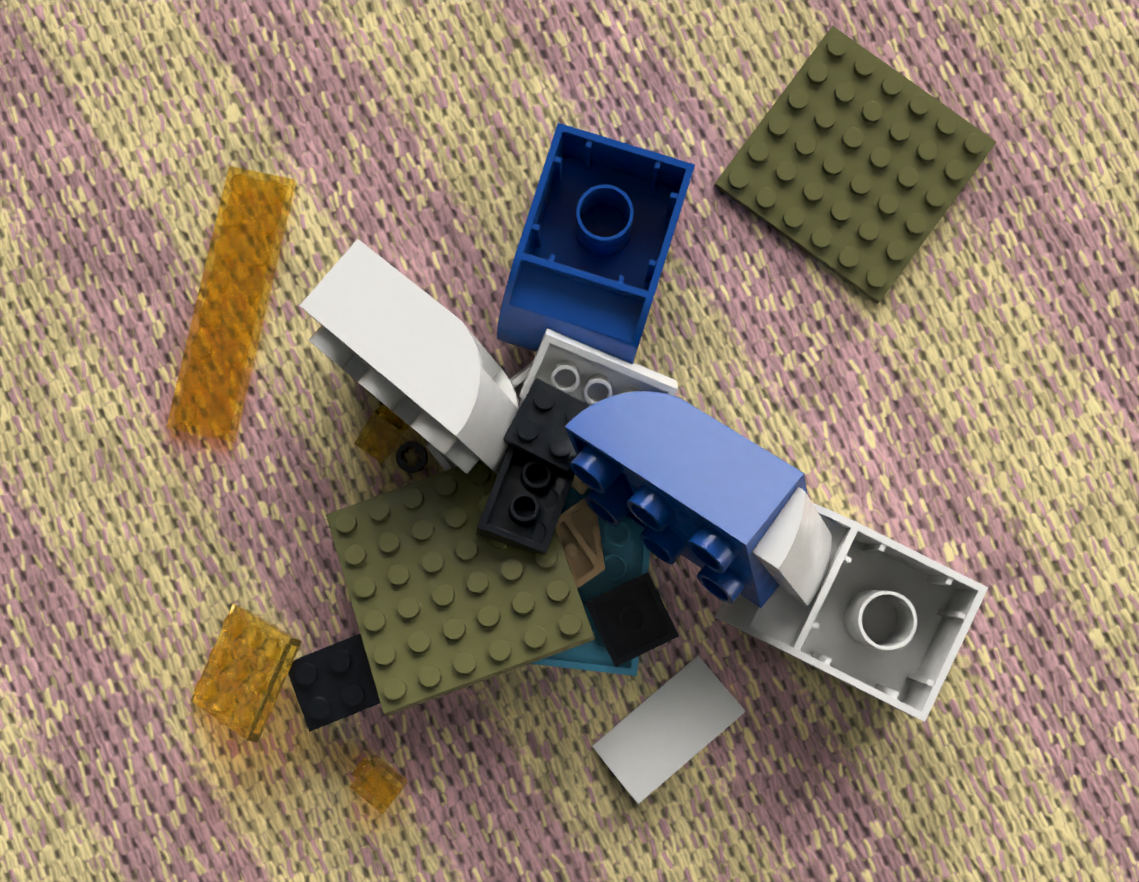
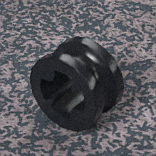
M413 441L406 442L397 449L396 462L404 471L416 473L426 466L428 455L425 448L419 443ZM409 448H415V452L421 455L420 462L415 461L416 466L409 467L408 461L403 459L404 452L409 453Z

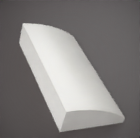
M547 328L519 397L525 399L536 378L589 405L614 395L635 391L661 392L675 396L678 386L677 380L634 362L631 364Z
M798 487L752 552L785 592L806 606H809L827 570L832 547V535L806 492Z
M697 655L592 747L639 804L746 711Z

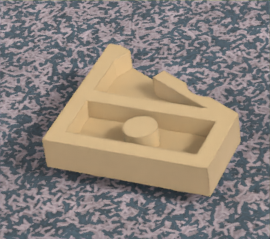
M584 498L563 512L556 526V531L577 589L605 570L598 516L590 509Z

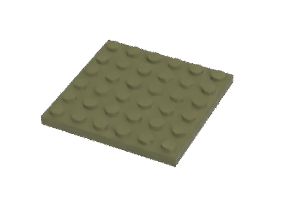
M832 26L717 179L714 186L878 304L997 142Z
M481 460L475 464L468 474L457 466L326 514L380 703L386 716L595 640L556 528L546 555L513 547L476 534L478 524L497 477V474Z

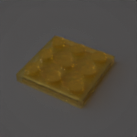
M233 604L223 622L222 630L214 648L209 654L208 662L200 680L195 686L194 694L190 701L247 741L258 743L302 641L252 611Z

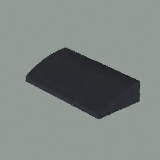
M508 446L478 524L476 534L513 547L546 555L575 473L570 468L568 474L565 475Z

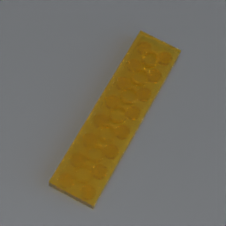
M229 166L166 428L233 443L236 442L297 182L295 179Z

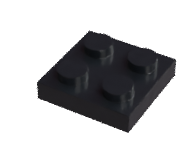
M536 378L503 440L506 445L567 475L571 468L570 463L577 455L565 426L576 415L591 405Z
M648 572L585 602L615 667L679 637Z

